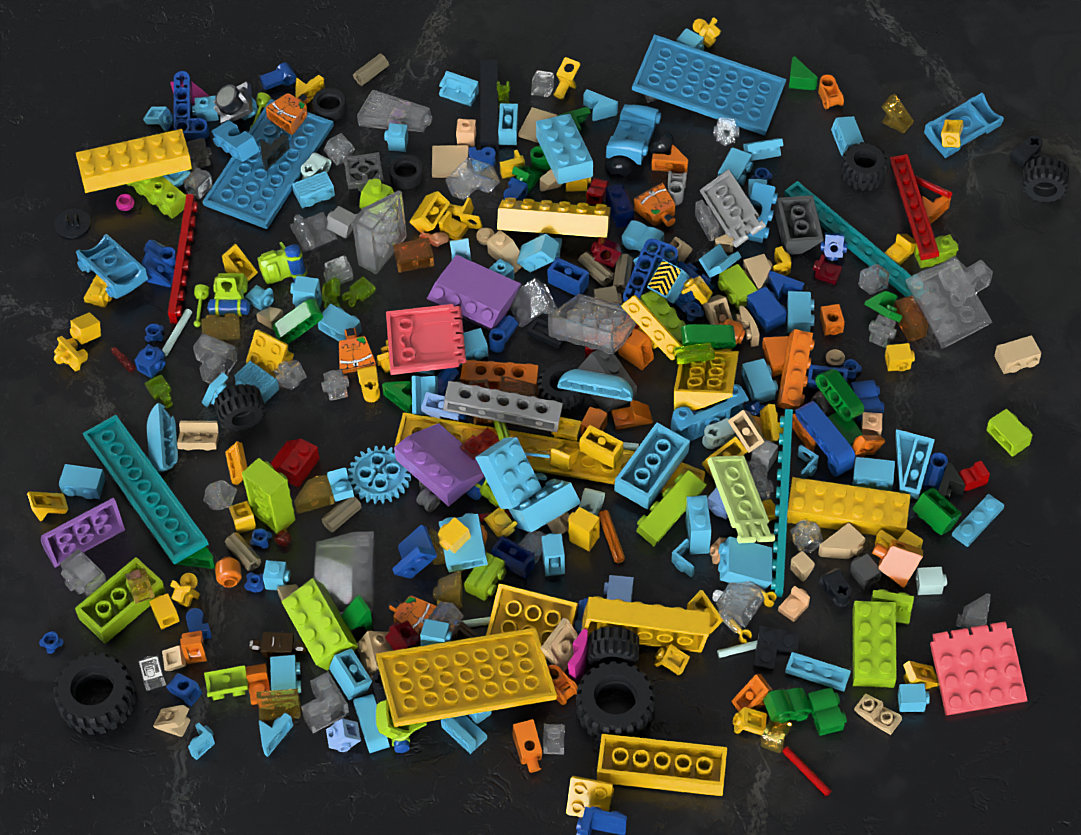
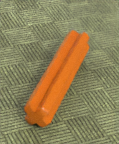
M600 511V522L615 563L623 562L625 556L609 511Z

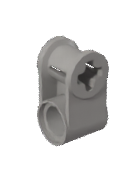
M669 171L668 193L675 205L681 204L684 200L687 172L682 174Z

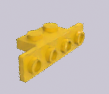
M636 295L622 304V308L670 360H674L685 351V348Z

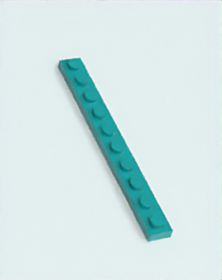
M795 182L785 190L784 195L786 197L813 195L820 225L828 232L844 233V242H847V248L913 304H917L928 295L929 290L800 182Z
M785 409L784 416H780V427L783 428V433L779 434V445H782V451L778 452V463H781V469L777 470V480H780V487L777 486L776 498L780 499L779 505L776 504L775 516H779L778 523L775 522L774 534L778 536L777 541L773 542V553L777 554L776 559L772 560V571H776L771 583V590H775L774 593H776L777 597L783 596L793 409Z

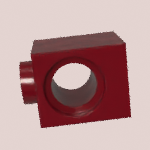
M599 237L597 242H594L591 247L593 260L610 267L615 266L622 253L618 243Z
M408 620L401 624L399 622L393 624L389 628L390 632L384 637L394 651L413 648L421 641L420 636Z

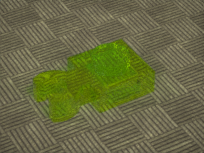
M363 276L349 287L350 292H345L342 295V300L351 299L348 301L349 307H353L356 304V300L360 299L363 302L376 291V287Z

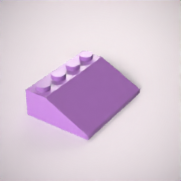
M456 255L435 282L427 300L434 306L453 304L454 307L459 306L461 307L463 319L491 331L506 316L521 283Z
M439 423L407 436L394 447L396 460L448 507L485 477L475 458L476 455Z
M112 498L41 536L42 546L54 567L125 530L115 499Z

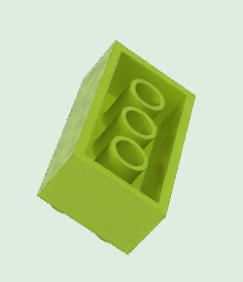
M258 458L242 472L249 505L255 517L276 534L280 535L295 521L288 479L283 473L276 472L269 462H264Z
M135 557L80 603L75 610L79 620L106 644L151 606L149 601L153 600L156 596L165 594L166 591L162 580Z
M312 578L282 601L317 666L328 671L334 655L349 649L355 651L359 648L323 583Z
M854 601L853 686L894 688L896 682V602Z

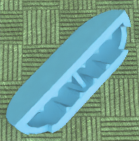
M573 369L564 373L557 385V388L631 402L633 400V390L628 381L614 375Z
M160 403L153 407L147 421L149 461L157 472H165L177 463L178 449L175 419L173 416L170 417L164 409L165 406Z

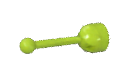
M258 93L256 97V104L259 108L253 125L260 116L262 107L265 108L271 99L266 93Z
M202 284L196 285L194 289V295L199 299L197 316L194 321L195 327L201 326L202 300H205L209 295V287Z

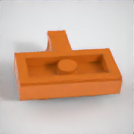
M874 435L858 436L851 446L855 452V458L875 455L885 443V439L882 436Z

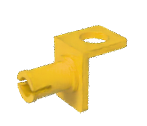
M567 57L564 58L556 74L560 82L553 94L556 98L564 100L569 87L576 89L574 77L580 67L579 62ZM567 64H573L574 70L566 72L564 67Z
M469 197L463 206L449 204V207L446 209V212L448 210L451 211L453 216H459L461 222L467 224L468 228L481 229L483 227L480 217L471 215L474 207ZM469 219L474 220L477 224L470 223Z

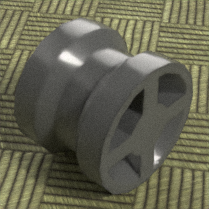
M428 488L422 490L416 499V502L419 505H423L427 512L435 510L441 501Z

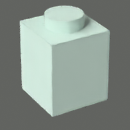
M942 567L917 568L915 580L918 595L942 594L943 587L947 585L946 574L942 573Z

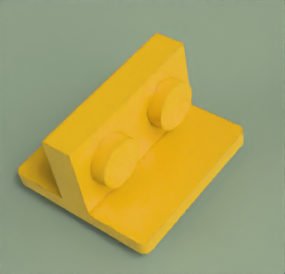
M258 329L254 332L246 363L252 361V363L266 371V373L268 372V374L277 378L279 377L282 365L292 361L294 354L288 351V344Z
M572 776L566 814L583 817L585 807L592 806L609 812L614 793L613 784Z

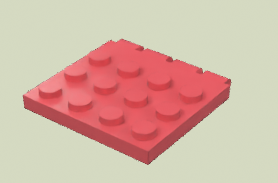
M447 304L386 312L391 375L459 367V364L466 363L461 307Z
M1005 621L990 624L991 632H989L988 625L971 627V635H969L968 628L952 630L951 639H949L947 631L933 634L934 642H931L930 646L946 716L1028 701L1012 629H1007Z

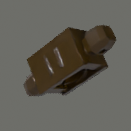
M263 632L262 641L260 639H252L249 644L251 651H261L263 659L294 655V652H307V647L303 640L295 642L293 633Z

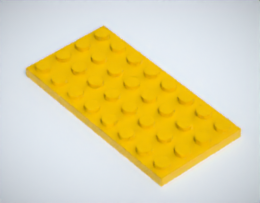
M536 628L376 653V660L394 727L556 700L557 694L544 653L540 649L541 644Z

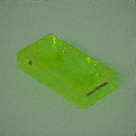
M711 343L673 348V355L677 364H688L697 361L705 362L715 359V352Z

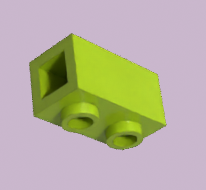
M950 234L935 238L939 257L921 260L917 246H915L914 256L920 268L932 267L943 262L947 263L956 258L958 244L952 239Z

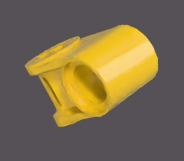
M376 365L357 368L364 399L367 402L377 401L380 398Z

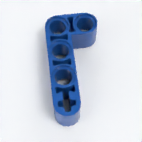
M179 71L174 75V130L186 128L183 131L185 141L204 140L210 134L208 124L203 118H192V82L187 72Z
M653 238L645 242L623 293L624 302L633 296V291L635 292L634 295L641 300V295L645 293L657 263H661L663 259L673 265L678 262V250L676 247ZM651 246L657 247V250L655 252H649L648 248ZM667 253H673L675 255L671 259L665 257ZM643 263L651 265L648 269L641 268ZM638 279L643 280V284L639 286L635 285L634 282Z
M811 401L795 410L798 421L827 455V465L831 474L834 477H838L852 469L855 461L853 448L814 401Z

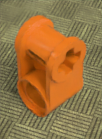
M832 75L822 76L818 93L824 108L829 109L835 105L843 106L844 98L835 78Z
M549 665L550 675L558 677L552 680L557 694L556 699L560 704L565 705L569 698L574 694L577 695L578 686L560 667Z

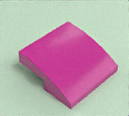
M585 628L573 642L574 655L568 662L569 678L576 684L581 680L588 663V630Z

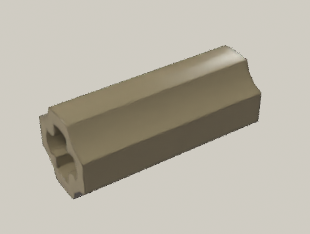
M382 54L377 55L353 74L354 79L359 85L363 86L389 66L388 60Z
M585 252L579 257L578 265L588 271L589 275L602 286H607L612 282L614 273L604 264L594 261L590 252Z
M629 254L620 255L616 262L613 286H616L617 293H624L631 277L633 257L629 256Z
M355 496L344 499L321 518L322 523L330 532H334L362 508L360 501Z
M238 532L226 538L225 546L248 572H252L262 563L261 558Z

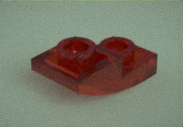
M487 427L478 436L472 435L459 448L472 460H475L476 456L499 442V438Z

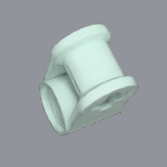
M314 152L301 166L302 180L324 171L327 173L331 167V160Z
M726 418L706 426L704 430L705 435L702 440L706 448L715 449L725 445L735 436L739 439L728 422L731 418Z
M585 488L579 507L598 516L604 503L605 492Z

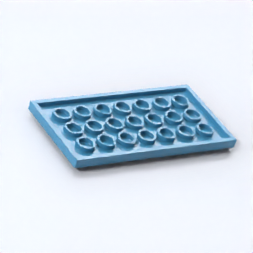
M654 34L633 83L632 90L765 136L786 79Z
M270 99L266 107L276 100ZM265 107L248 132L254 137L260 151L244 162L232 157L204 198L203 205L268 229L293 190L292 183L298 182L302 176L301 166L314 152L318 151L333 128V121L307 112V118L297 131L291 135L267 119ZM282 134L287 136L290 149L265 171L262 162L260 139L272 145L273 141Z

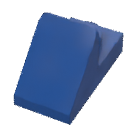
M151 251L147 252L141 263L146 273H148V280L146 282L171 287L175 269Z
M773 271L769 272L768 286L775 294L778 302L783 293L788 295V291L804 292L805 283Z

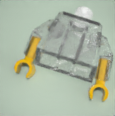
M746 581L741 583L731 582L724 592L715 590L712 598L713 601L717 602L719 615L724 623L734 633L739 634V641L744 644L747 641L742 636L746 635L751 639L752 634L749 630H742L741 628H746L762 602H764L765 606L772 607L774 605L773 601L776 600L777 596L774 592L766 593L765 589L752 581Z

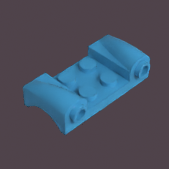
M980 93L936 120L927 123L924 134L937 150L947 158L959 151L961 146L959 148L942 146L941 131L945 119L963 120L964 127L960 136L961 146L983 133L986 132L988 134L1000 127L1004 118L990 108L985 95Z
M624 104L615 133L608 142L606 158L622 155L631 158L636 164L641 165L644 155L646 156L648 153L649 143L654 130L661 120L659 109L642 105Z
M105 234L94 248L89 250L78 249L76 251L79 260L77 264L80 270L87 273L93 270L106 282L107 288L105 289L111 298L118 299L148 280L145 268L108 234Z
M734 384L732 397L723 400V403H716L710 409L700 410L693 415L690 408L679 407L673 412L671 431L689 441L695 440L705 435L704 430L706 426L726 418H732L744 410L743 403L749 401V398L740 385Z

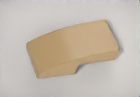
M739 306V314L735 315L736 321L743 324V329L746 330V339H750L751 347L759 346L760 335L757 325L744 306Z
M866 693L854 708L860 716L890 735L902 721L900 714L884 707L882 701Z

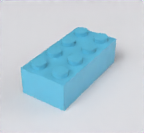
M571 114L536 121V138L558 185L593 177V160Z
M656 423L616 477L614 491L648 510L689 453L690 441L663 425Z

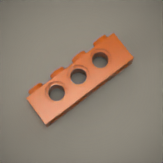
M466 360V363L462 364L460 380L463 384L478 385L483 388L498 389L508 393L537 394L539 367L530 363L515 364L513 362L500 363L495 361Z

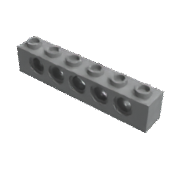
M448 381L443 410L557 432L563 403L555 400L539 399L535 396L529 397L519 395L518 393L503 392L498 389L483 388L478 385L472 386L457 381Z

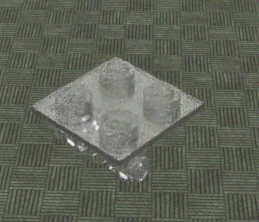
M323 212L306 219L303 216L296 215L294 223L290 225L303 252L337 240L335 233L327 229L328 221Z

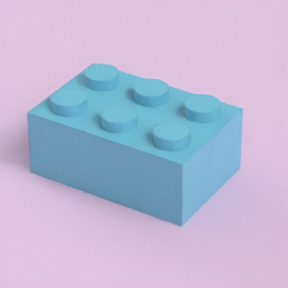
M517 437L504 438L475 457L501 509L515 508L542 489Z
M556 479L549 480L540 491L515 508H510L509 511L514 521L516 520L518 523V529L533 532L581 504L571 482Z

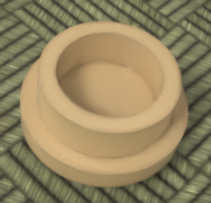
M481 228L477 231L476 238L482 245H487V240L494 235V231L490 228Z
M833 349L826 354V361L829 366L837 368L844 363L845 355L842 351Z

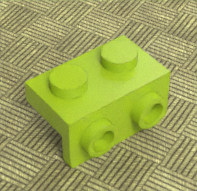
M883 589L873 590L871 601L896 602V622L909 624L914 596H909L907 593H890Z
M245 665L204 673L208 692L207 697H212L213 700L225 698L224 694L233 693V697L245 695V690H249Z

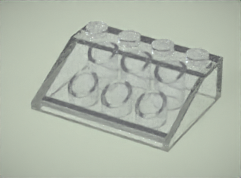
M399 190L362 208L352 219L358 265L375 274L381 270L407 237L402 192Z
M957 259L923 270L905 280L907 288L941 349L993 323Z
M577 294L548 316L550 337L572 342L575 345L586 346L589 349L604 351L607 354H614L623 347L637 324L622 308V305L582 294Z
M351 532L316 542L314 579L325 585L340 614L347 609L358 595L362 597L370 612L373 613L374 532Z

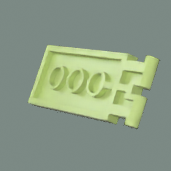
M744 455L710 457L707 462L731 526L736 528L738 532L737 542L774 541L775 535L770 533L767 526L769 519Z

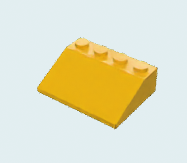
M685 349L680 355L675 382L674 410L679 407H688L691 411H695L732 397L739 351Z
M499 584L486 636L536 628L542 647L563 618L568 619L572 626L574 625L579 603Z

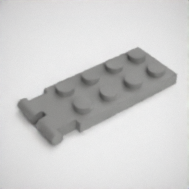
M729 169L699 190L726 234L730 238L733 236L734 241L732 243L736 248L749 239L748 234L755 235L766 227L762 220L758 221L757 218L760 215Z

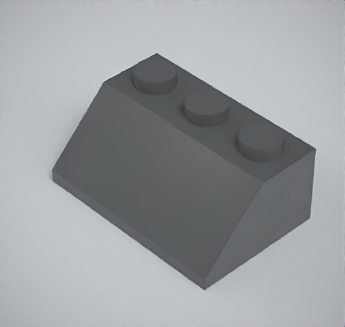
M813 195L777 198L774 213L782 247L785 252H788L789 255L802 254L823 241Z
M608 345L592 352L578 367L581 370L624 378L632 387L633 400L637 398L636 384ZM590 394L599 409L606 413L630 402Z

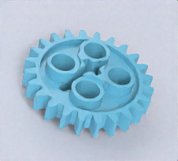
M375 446L374 451L367 448L368 453L360 452L361 458L354 457L355 462H351V468L348 469V478L354 494L359 493V499L366 497L367 503L373 499L374 504L378 500H381L382 504H384L385 499L392 502V496L399 498L398 492L404 494V487H409L408 481H411V473L396 460L392 447L388 451H386L385 446L381 450H378V447Z

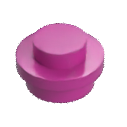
M121 194L116 201L117 208L122 211L132 209L135 204L133 197L129 194Z

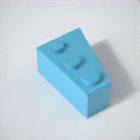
M896 429L899 493L910 494V498L918 500L935 439Z

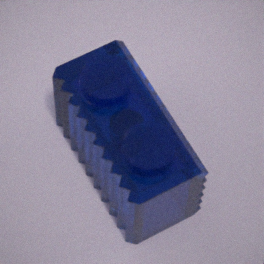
M619 183L608 186L606 188V202L608 207H611L616 227L629 225L631 220H634V209L623 184Z
M501 536L491 549L494 557L496 556L504 560L505 568L524 579L527 578L535 567L534 552L527 551L521 545H517L514 541L511 542L510 539L508 540L507 537Z

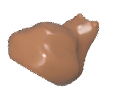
M422 231L419 235L420 238L425 239L435 247L450 240L449 236L444 232L429 234Z

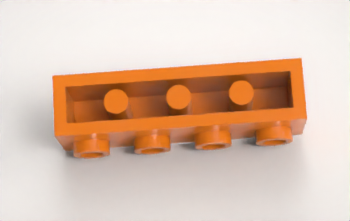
M794 329L789 334L776 407L793 409L795 411L800 405H803L805 395L802 394L803 387H806L808 376L805 375L806 370L809 369L811 364L809 353L813 350L815 342L812 339L813 333Z

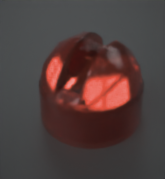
M284 529L275 535L274 540L277 544L284 547L288 545L287 542H291L292 537Z

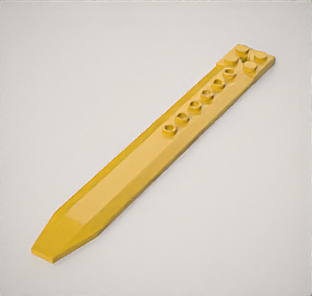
M403 413L395 446L407 436L438 423L476 456L499 442L496 428ZM508 430L510 437L518 438L522 448L543 450L550 454V458L526 456L533 471L615 485L616 477L635 453V451L623 449L622 456L614 468L580 451L570 471L565 472L551 466L552 448L563 440L580 447V442ZM681 462L661 490V493H664L668 487L673 488L676 485L675 479L681 473L685 474L688 470L704 482L705 471Z

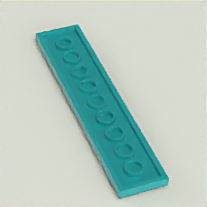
M117 415L82 433L87 443L173 564L209 545L205 536Z

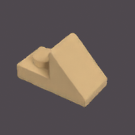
M179 705L161 709L153 727L182 737L190 722V719L186 716L189 708Z

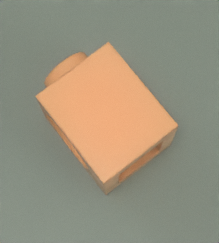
M458 119L456 130L457 145L475 147L476 120Z
M863 412L861 420V432L863 435L881 436L882 413Z

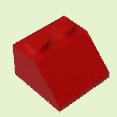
M303 439L288 440L270 464L276 472L283 473L289 483L299 488L320 459L318 447Z

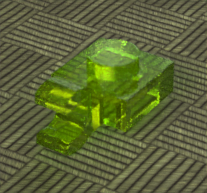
M497 81L499 110L500 103H509V81H507L506 85H500V81Z
M335 277L322 285V300L325 301V309L330 304L340 307L336 299L340 296V280Z
M162 375L145 383L147 390L154 400L160 397L166 408L173 405L168 394L171 392V388Z

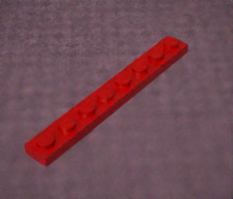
M908 154L890 157V164L920 259L926 260L939 257V250Z
M186 194L168 308L170 323L176 324L178 323L179 316H182L181 301L185 299L183 287L187 285V275L185 274L186 271H189L188 256H191L192 253L190 241L194 240V231L192 229L196 226L195 212H198V202L195 201L194 194Z

